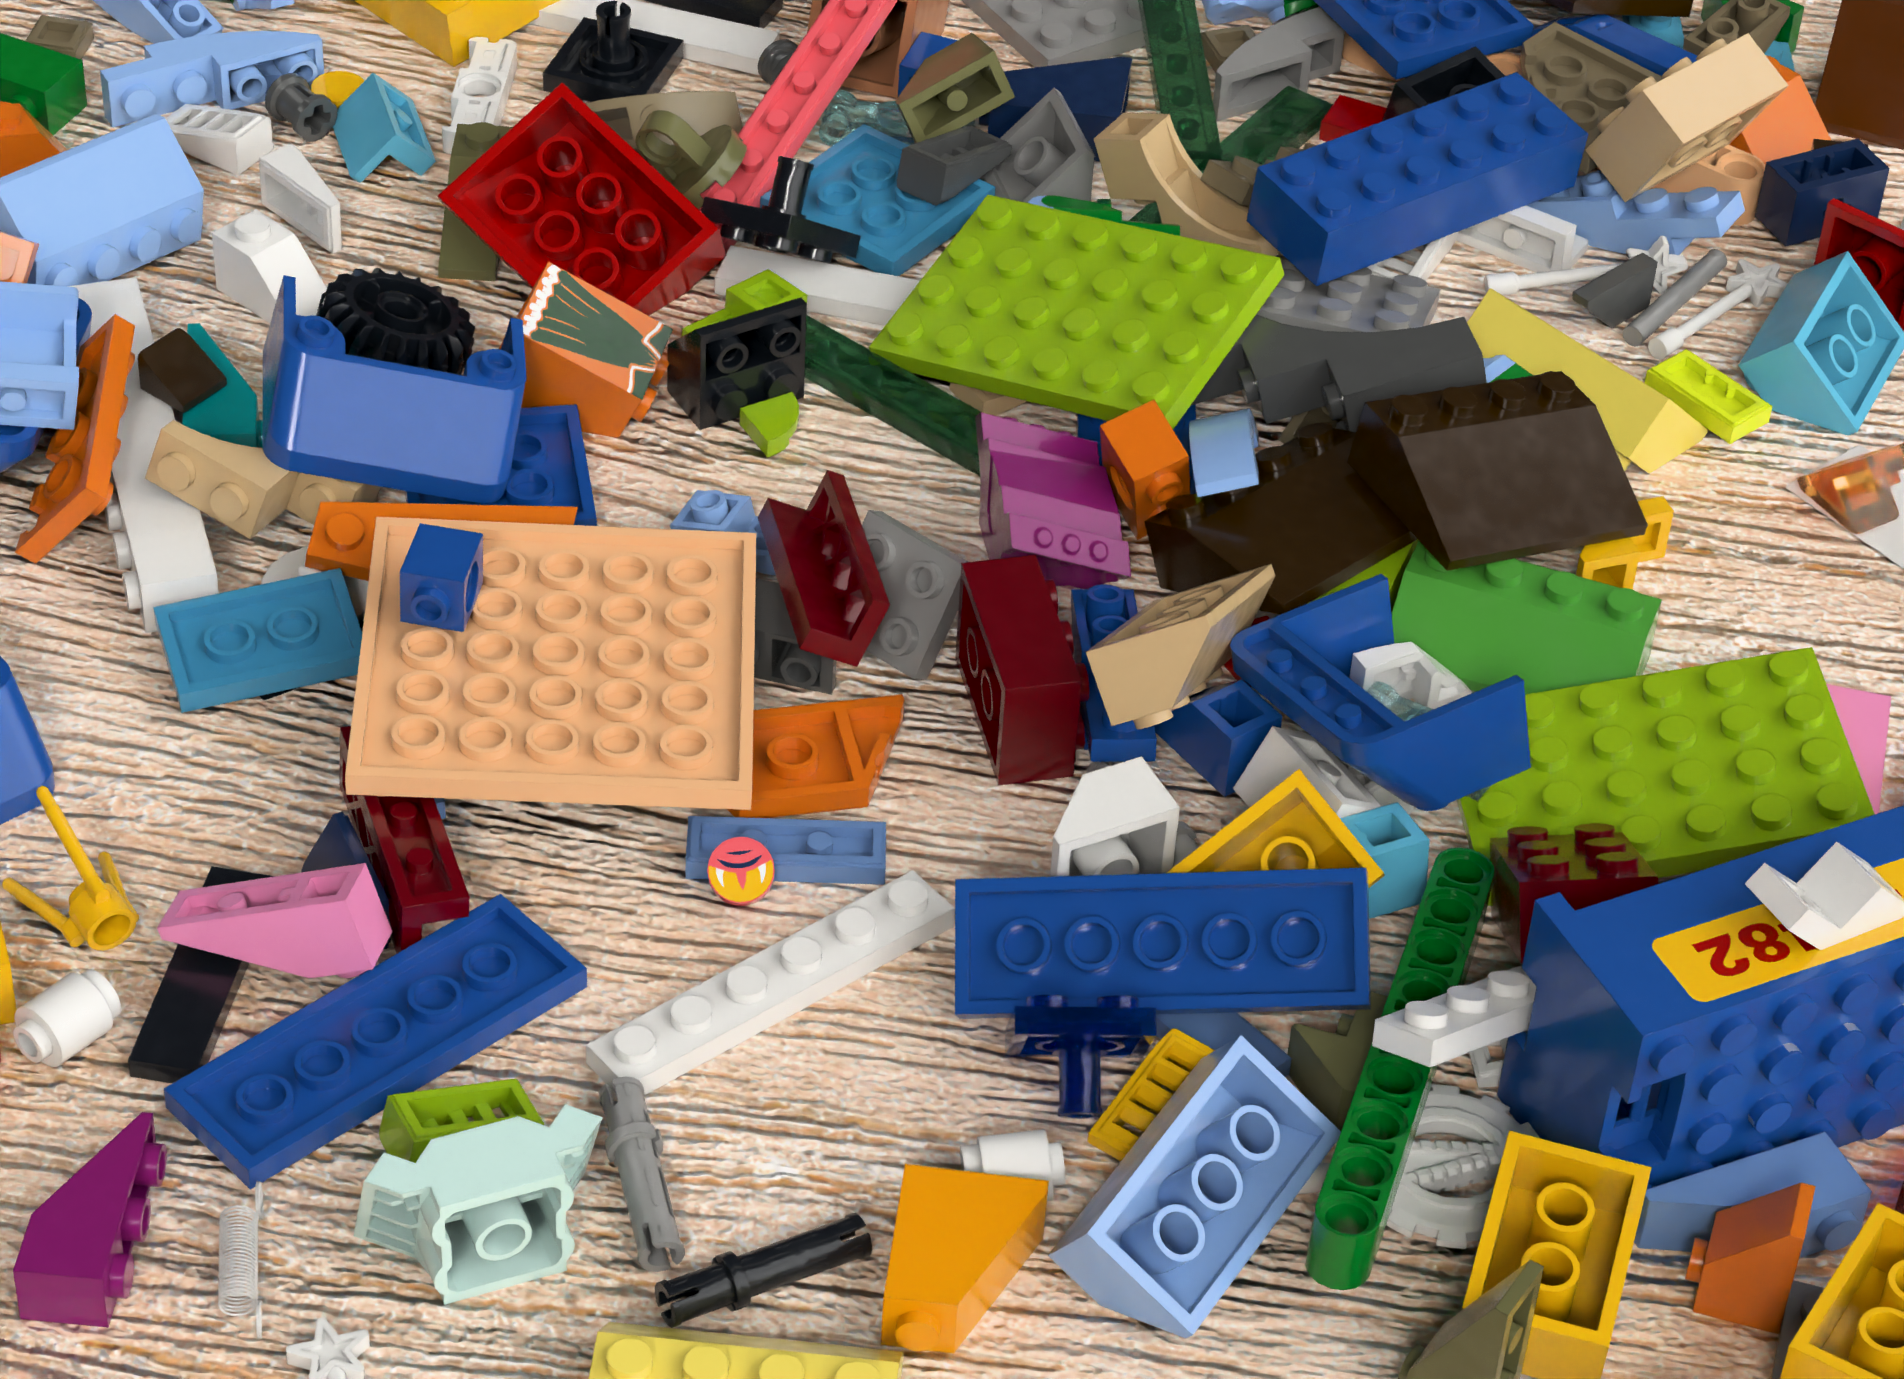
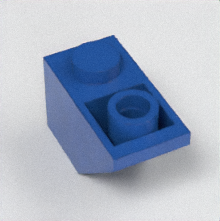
M1243 680L1206 688L1199 693L1189 696L1191 702L1172 710L1173 717L1171 719L1154 725L1155 733L1224 797L1235 792L1233 789L1271 727L1281 728L1283 716Z

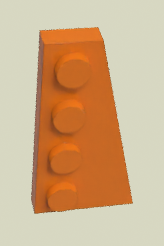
M116 314L81 345L78 352L76 367H79V387L74 430L57 429L55 435L51 437L45 458L54 462L55 465L50 471L45 485L40 484L35 487L29 506L31 511L39 514L37 523L31 531L26 530L20 534L15 550L16 554L35 564L90 514L94 516L100 514L109 503L113 494L114 485L110 482L112 464L121 447V440L117 438L120 418L128 404V397L124 394L126 379L135 361V354L131 352L135 325Z
M320 502L306 553L305 567L322 571L341 568L344 576L369 581L376 517L574 525L578 507Z

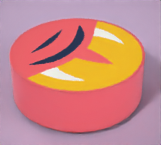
M733 837L719 844L712 852L708 862L707 873L713 892L721 900L735 906H747L760 901L769 892L774 881L775 870L773 858L763 844L748 837Z

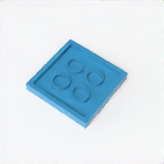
M863 124L809 162L814 164V169L811 171L801 214L805 215L807 220L860 235L856 258L844 257L874 272L900 276L959 232L987 195L995 196L996 186L978 179L956 196L939 205H933L898 188L897 176L902 148L909 145ZM772 189L761 196L760 208H762V205L768 206Z

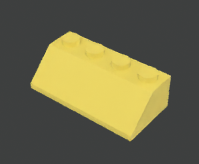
M1491 288L1467 322L1482 352L1483 358L1505 355L1532 375H1539L1549 371H1562L1575 382V385L1596 405L1624 471L1630 463H1633L1650 474L1702 441L1709 431L1663 394Z
M608 1322L597 1332L588 1379H901L904 1352Z

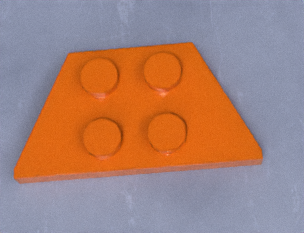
M903 694L753 710L751 810H727L734 817L773 818L868 807L903 722Z

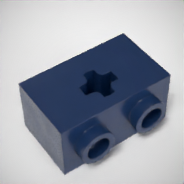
M1859 139L1768 161L1765 166L1755 217L1785 247L1820 238L1827 204L1833 198L1878 218L1890 168Z

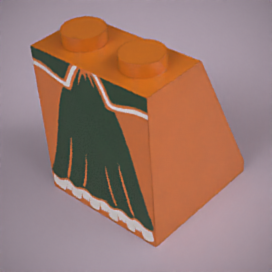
M548 261L516 316V319L523 320L526 383L521 408L577 404L582 432L619 438L631 418L638 422L643 420L657 394V391L648 385L651 384L656 387L669 365L667 353L664 352V349L673 329Z

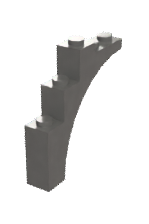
M1255 315L1191 405L1241 390L1247 404L1257 402L1266 424L1326 406L1332 421L1341 418L1347 431L1356 432L1365 402L1394 398L1398 395H1413L1444 390L1448 387L1487 383L1482 352L1465 317L1418 328L1380 332H1337L1282 324Z

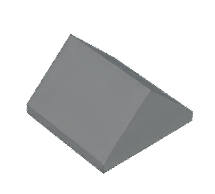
M1054 87L1000 138L1012 145L1011 155L983 175L987 183L996 186L995 196L1028 203L1033 197L1046 195L1091 201L1095 155L1063 95Z

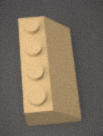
M1272 564L1158 598L1086 651L1111 726L1133 720L1136 729H1144L1165 722L1173 717L1172 710L1191 702L1189 696L1207 688V681L1223 675L1221 666L1232 658L1230 647L1232 638L1240 631L1251 627L1276 576Z

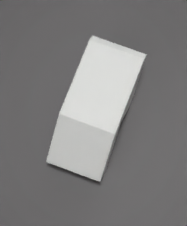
M1838 842L1797 883L1766 863L1745 883L1790 932L1819 950L1904 917V899L1868 862Z

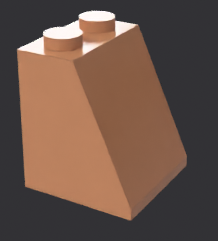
M812 0L807 32L829 0ZM898 0L841 86L897 99L900 63L921 32L938 36L942 35L949 0Z

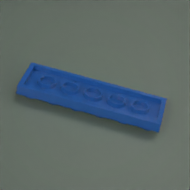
M1367 868L955 879V1015L959 1019L1371 1009Z
M499 894L471 910L469 917L458 918L376 965L373 970L364 972L165 1087V1105L197 1139L251 1190L256 1186V1181L264 1182L384 1110L387 1095L414 1092L587 988V968L508 899Z

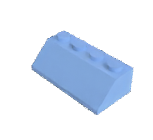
M156 113L1 177L0 231L39 243L27 282L29 284L74 286L109 281L201 240L204 189L165 117Z
M1240 1035L1200 1059L1048 1256L1100 1306L1183 1338H1188L1196 1332L1337 1142L1341 1131Z

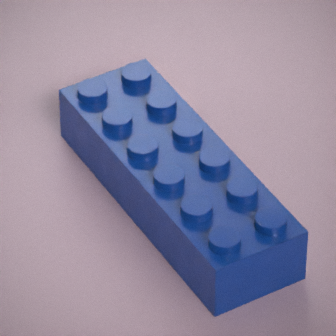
M1518 72L1257 167L1246 221L1315 286H1319L1574 187L1589 134L1531 85L1529 81L1524 79Z

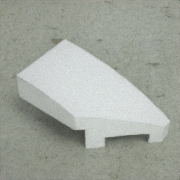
M1413 642L1375 647L1353 653L1349 678L1385 707L1413 699L1424 713H1427L1472 694V691L1461 679Z

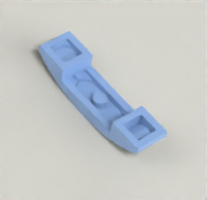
M1250 408L1195 419L1189 422L1190 451L1198 497L1259 485V471L1254 448L1259 447V437L1256 422Z

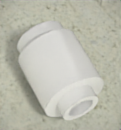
M88 969L81 974L69 973L16 1010L14 1016L16 1027L13 1030L15 1042L20 1051L32 1062H42L50 1067H58L112 1028L113 1019L121 1013L119 997L110 982L95 970Z
M1045 1129L978 1136L977 1144L960 1146L962 1171L1049 1181L1047 1201H1053V1186L1065 1185L1066 1183L1061 1142L1048 1143Z

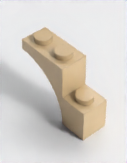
M1123 113L1094 138L1110 199L1134 200L1135 203L1142 205L1156 202L1162 223L1180 225V236L1275 257L1280 253L1246 221L1248 207L1240 205L1200 180L1203 173L1194 164L1180 142L1170 114Z
M172 420L161 429L145 479L249 539L286 509L314 525L320 502L375 503L381 488L380 486L289 471L272 463L264 454L263 448L244 446L216 439L195 431L175 420Z

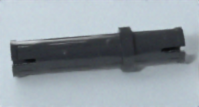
M851 1213L840 1220L736 1256L731 1251L717 1255L713 1258L711 1266L668 1281L662 1280L656 1283L655 1297L658 1307L673 1302L670 1305L671 1309L662 1312L661 1316L666 1324L673 1328L681 1325L682 1322L723 1307H727L730 1311H736L750 1305L751 1297L857 1259L868 1258L872 1253L870 1234L866 1233L850 1239L856 1235L855 1231L864 1228L866 1224L860 1215Z

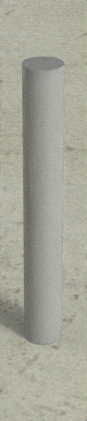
M1718 249L1710 250L1624 328V340L1634 347L1641 345L1726 267L1727 258L1725 254Z

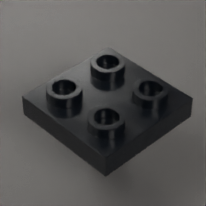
M606 1L596 8L597 20L583 17L543 72V91L552 92L563 83L581 100L589 102L659 93L683 59L684 40L630 28V7L622 2L620 5V15L617 16V1Z
M778 156V166L768 206L762 205V208L709 197L704 198L701 212L711 222L722 225L720 230L721 237L753 244L754 236L756 235L754 245L756 247L787 254L788 252L796 253L799 246L798 256L830 264L833 253L856 258L860 235L807 220L806 216L801 214L814 164Z

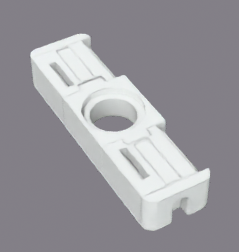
M472 37L469 39L470 64L468 68L460 67L451 96L452 122L450 127L442 126L443 151L445 153L451 154L457 124L486 122L500 126L517 70V43L515 41L499 39L498 43H491L487 37ZM475 95H485L486 97H473V96H475Z

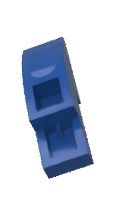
M1107 584L1095 585L1089 589H1071L1075 663H1084L1089 679V699L1086 702H1080L1079 708L1085 730L1084 750H1089L1091 762H1125L1141 756L1146 762L1155 761L1157 744L1155 727L1136 729L1133 720L1111 726L1086 655V651L1138 613L1133 589H1120L1119 587Z

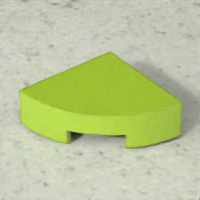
M793 392L740 408V426L767 458L786 449L789 445V438L796 431L799 422V404Z

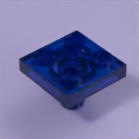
M1060 995L1030 996L1026 998V1006H1015L1005 1028V1056L1059 1057L1060 1108H1058V1117L1067 1119L1099 1118L1103 1114V1109L1101 1108V1057L1143 1058L1157 1036L1156 1008L1139 1007V999L1132 996L1099 997L1096 999L1097 1007H1069L1068 997Z

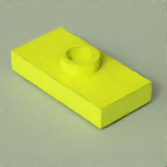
M1687 349L1647 370L1646 385L1672 400L1701 425L1729 444L1767 424L1770 420L1772 405Z

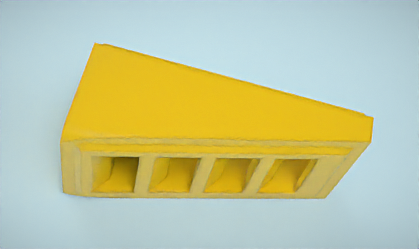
M1172 1028L1154 1046L1088 1132L1087 1142L1117 1160L1122 1161L1140 1138L1122 1126L1127 1122L1144 1132L1156 1115L1142 1108V1106L1144 1105L1159 1113L1173 1095L1161 1086L1163 1085L1175 1092L1200 1059L1215 1050L1180 1030Z

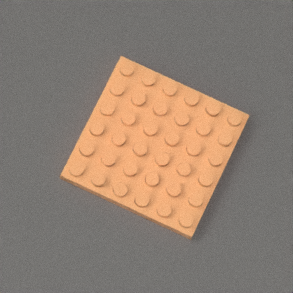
M376 517L345 772L346 795L751 810L756 533ZM420 523L483 533V584L464 632L400 622V570Z

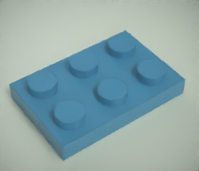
M341 568L153 607L156 627L181 713L350 677L358 673L362 630Z

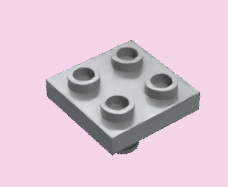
M868 510L862 527L886 591L890 607L866 651L912 679L927 680L957 614L961 563L968 561L884 512Z

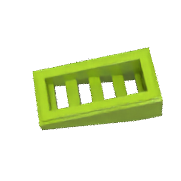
M508 1079L387 1095L379 1129V1138L388 1154L416 1163L430 1140L517 1116L544 1125V1122L518 1079ZM500 1108L505 1117L496 1118L492 1110ZM473 1117L474 1121L469 1122L468 1118Z

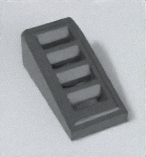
M971 125L902 148L897 186L900 190L928 203L939 205L956 196L1011 155L1012 145Z

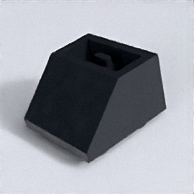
M800 297L695 329L668 344L667 391L699 430L740 418V408L789 392H793L796 399L804 398L807 303Z

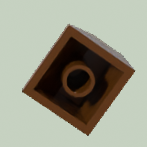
M1904 0L1841 1L1815 104L1827 132L1904 150Z

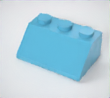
M1846 251L1792 276L1738 366L1743 371L1749 387L1757 392L1764 401L1772 405V411L1849 436L1858 432L1904 350V331L1853 257Z

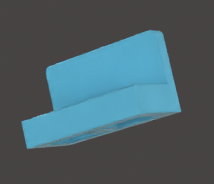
M372 73L337 109V118L333 130L349 175L357 182L361 183L388 155L420 176L436 162L413 99L375 73Z

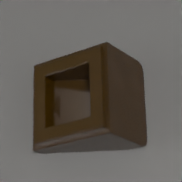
M181 328L171 331L138 354L140 389L182 413L187 412L227 385V378L194 339Z

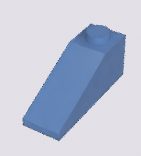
M1823 1132L1647 1189L1634 1243L1638 1248L1692 1252L1695 1237L1710 1240L1716 1212L1802 1182L1816 1187L1799 1258L1826 1249L1835 1251L1850 1244L1859 1234L1872 1191L1827 1133Z

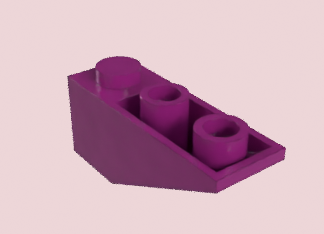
M141 1112L31 1214L13 1269L20 1319L108 1328L117 1298H128L134 1274V1258L131 1254L134 1242H144L147 1237L151 1214L150 1200L147 1197L150 1187H161L166 1171L167 1149L165 1144L156 1143L153 1113Z

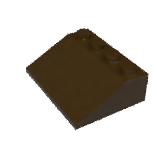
M1549 371L1539 375L1508 380L1498 379L1494 382L1464 387H1448L1444 390L1413 395H1398L1394 398L1369 401L1364 404L1347 463L1447 571L1645 534L1648 524L1596 405L1562 371Z
M1326 422L1304 426L1297 431L1298 437L1289 442L1257 452L1255 457L1259 471V485L1198 497L1197 492L1182 495L1170 500L1166 504V510L1144 521L1160 588L1181 592L1272 564L1276 576L1259 610L1278 615L1313 601L1416 541L1417 538L1347 463L1356 432L1335 429L1332 424Z

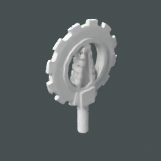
M1432 1084L1415 1136L1426 1133H1449L1473 1142L1466 1141L1465 1144H1462L1461 1141H1450V1143H1447L1445 1140H1435L1434 1142L1428 1139H1419L1418 1142L1414 1140L1386 1225L1409 1238L1416 1232L1437 1239L1436 1246L1466 1249L1467 1241H1478L1481 1238L1494 1186L1483 1194L1469 1198L1443 1197L1438 1194L1441 1193V1190L1446 1192L1454 1190L1455 1187L1468 1186L1469 1183L1476 1184L1482 1182L1483 1179L1490 1180L1496 1178L1509 1130L1537 1138L1540 1137L1528 1122L1520 1125L1509 1116V1106L1484 1094L1480 1100L1472 1096L1460 1094V1087ZM1320 1163L1298 1194L1320 1192L1330 1163Z

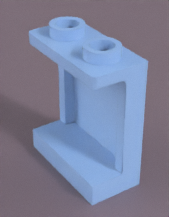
M0 281V425L74 430L79 387V367H76V321L79 300L77 288Z

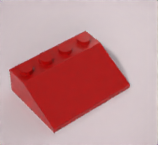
M563 83L557 86L438 195L439 201L532 289L549 261L648 316L687 293L726 256L719 228Z

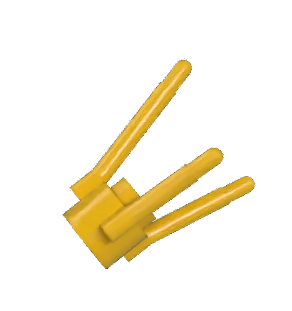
M46 786L38 787L36 795L84 882L79 884L69 896V918L13 878H5L2 881V887L26 907L61 931L71 947H78L86 941L94 950L104 951L112 949L123 943L132 934L136 927V922L139 920V915L127 898L111 855L106 851L98 855V861L105 880L104 883L95 871L49 789Z

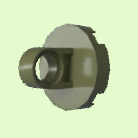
M664 110L650 113L635 139L637 149L642 156L698 209L703 206L704 202L700 194L707 190L715 181L723 188L741 165L747 151V146L731 126L724 124L699 136L681 117ZM653 131L667 136L673 141L675 146L661 141L654 135Z

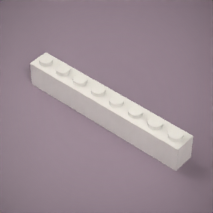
M137 277L67 286L77 288L79 298L85 301L91 308L90 337L114 314L135 325L131 352L135 354V361L127 376L124 394L128 397V404L120 418L117 438L121 440V447L112 464L110 482L113 483L114 490L104 510L108 530L120 529V532L113 533V545L118 570L130 568V572L122 573L128 610L140 608L145 632H157L153 607L219 594L215 564L200 510L145 479L160 431L172 420H175L172 406L140 389L138 354L153 344L154 339Z

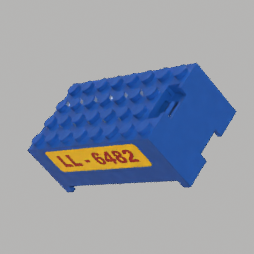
M1904 805L1576 911L1560 892L1536 899L1522 969L1536 986L1528 1032L1526 1034L1523 1031L1508 1037L1497 1092L1501 1102L1510 1107L1509 1112L1520 1125L1528 1122L1541 1139L1652 1167L1647 1189L1826 1132L1839 1148L1861 1139L1872 1140L1878 1138L1888 1130L1904 1125V917L1819 950L1790 932L1745 885L1747 880L1764 863L1797 883L1838 842L1868 862L1904 899Z

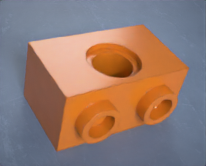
M1155 400L1149 401L1100 425L1102 466L1106 469L1117 507L1137 540L1148 536L1144 521L1166 510V504L1170 500L1190 494L1189 455Z

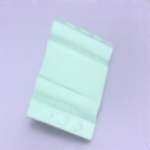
M565 1104L550 1127L517 1116L431 1139L416 1163L383 1152L364 1180L353 1236L416 1258L431 1276L435 1289L439 1292L444 1305L567 1271V1260L574 1251L575 1242L566 1223V1212L574 1200L573 1190L585 1174L603 1117Z

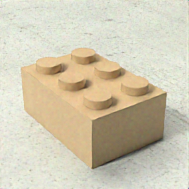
M1749 33L1729 44L1723 38L1715 41L1696 57L1697 61L1694 63L1688 57L1681 59L1661 76L1662 80L1658 82L1653 76L1646 78L1626 94L1625 98L1630 103L1626 108L1624 106L1619 107L1597 125L1601 134L1585 151L1624 202L1633 199L1729 145L1789 86Z

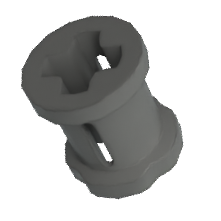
M287 73L280 76L271 84L267 91L265 108L268 113L280 121L291 123L293 130L306 142H315L322 139L335 125L337 118L336 105L325 95L314 94L310 90L307 81L298 74Z

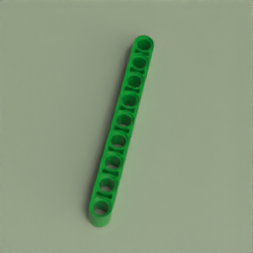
M1450 848L1441 852L1435 859L1381 1017L1404 1009L1405 1005L1409 1002L1426 1001L1447 993V989L1452 986L1465 984L1484 925L1494 878V865L1482 853L1468 848ZM1371 1044L1315 1206L1305 1267L1309 1275L1317 1283L1330 1289L1349 1290L1361 1286L1369 1278L1438 1065L1427 1067L1373 1047Z

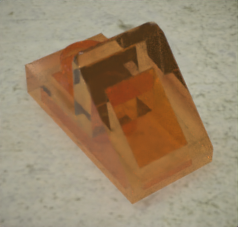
M1904 442L1841 460L1798 477L1799 487L1847 530L1854 534L1863 533L1895 520L1899 516V511L1890 486L1901 482L1898 471L1904 469Z

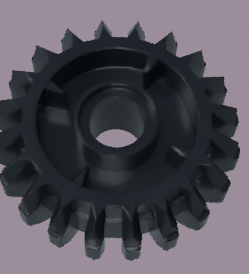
M375 268L372 273H368L363 269H354L352 274H339L335 282L328 284L326 292L321 296L316 316L329 320L342 333L345 339V354L458 375L462 374L466 362L472 354L475 326L469 321L470 313L464 308L458 307L459 300L455 297L444 296L441 287H430L422 283L420 277L411 279L403 276L400 271H397L396 274H388L380 268Z

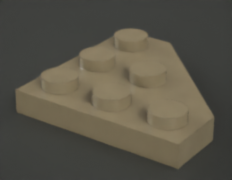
M1553 22L1523 42L1520 63L1524 79L1529 81L1531 85L1589 134L1585 149L1601 134L1597 125L1614 110L1622 106L1626 108L1630 104L1625 96L1631 89L1650 76H1653L1657 82L1662 80L1660 75L1557 22ZM1584 149L1579 170L1587 174L1598 166Z

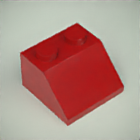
M1833 198L1827 204L1814 265L1848 251L1904 331V230Z

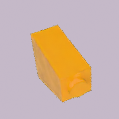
M905 1164L883 1296L881 1345L903 1347L919 1352L936 1351L954 1354L1043 1240L1049 1181Z

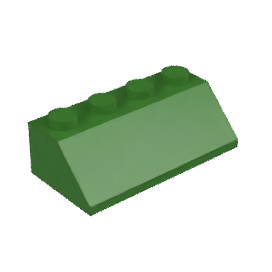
M1418 541L1404 570L1392 611L1394 643L1413 642L1461 679L1470 690L1475 692L1514 675L1524 680L1525 694L1643 675L1651 654L1662 599L1644 595L1632 589L1619 588L1582 578L1570 572L1557 571L1520 561L1516 558L1447 571L1424 545Z

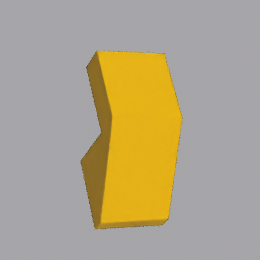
M1664 496L1638 501L1648 524L1644 535L1585 545L1579 555L1576 575L1611 586L1633 590L1638 562L1663 558L1665 556L1674 510Z

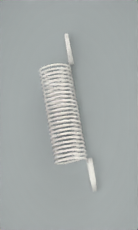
M256 1181V1212L249 1207L235 1205L224 1209L220 1213L218 1307L223 1313L231 1316L246 1315L256 1308L257 1339H261V1305L263 1304L261 1299H257L258 1216L259 1220H263L264 1208L262 1184L260 1181ZM239 1207V1208L248 1209V1210H250L251 1212H249V1211H247V1210H244V1209H233V1210H229V1209ZM235 1211H241V1212H246V1213H248V1214H245V1213H238V1212H237V1213H232V1214L226 1215V1214H228V1213H230V1212H235ZM233 1215H244V1216H247V1217L251 1218V1219H248V1218H246V1217L236 1216V1217H230V1218L224 1220L225 1218H227V1217H229V1216H233ZM237 1218H238V1219H245V1220H247V1221H243V1220L229 1221V1220H231V1219H237ZM235 1222L245 1223V1224H232V1225H229V1226H228V1224H230V1223H235ZM227 1296H231V1297L247 1296V1297H243V1298H230V1297H227ZM225 1299L232 1300V1301H240V1300H245V1299H248V1300L242 1301V1302H231V1301H227V1300H225ZM224 1302L229 1303V1304H244V1303H248V1304H246V1305H241V1306H231V1305L225 1304ZM226 1307H230V1308H243V1307H247V1308H245V1309H240V1310H232V1309H228V1308H226ZM224 1310H227V1311H230V1312H242V1311H247V1312L239 1313V1314H233V1313L226 1312V1311H224Z

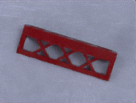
M827 470L807 510L767 498L757 518L799 648L857 667L889 609L890 603L844 475Z
M351 726L340 727L339 786L354 830L388 897L390 926L393 931L391 939L397 954L422 939V924L469 917L470 897L434 798L346 795L345 772Z

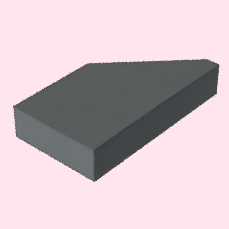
M1641 253L1573 291L1572 299L1587 309L1596 319L1610 328H1614L1649 307L1658 262L1648 255Z

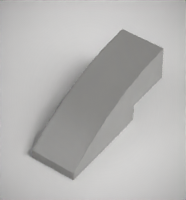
M1317 7L1291 16L1253 36L1229 55L1216 70L1211 116L1216 121H1220L1306 96L1309 80L1340 72L1345 30L1321 7Z

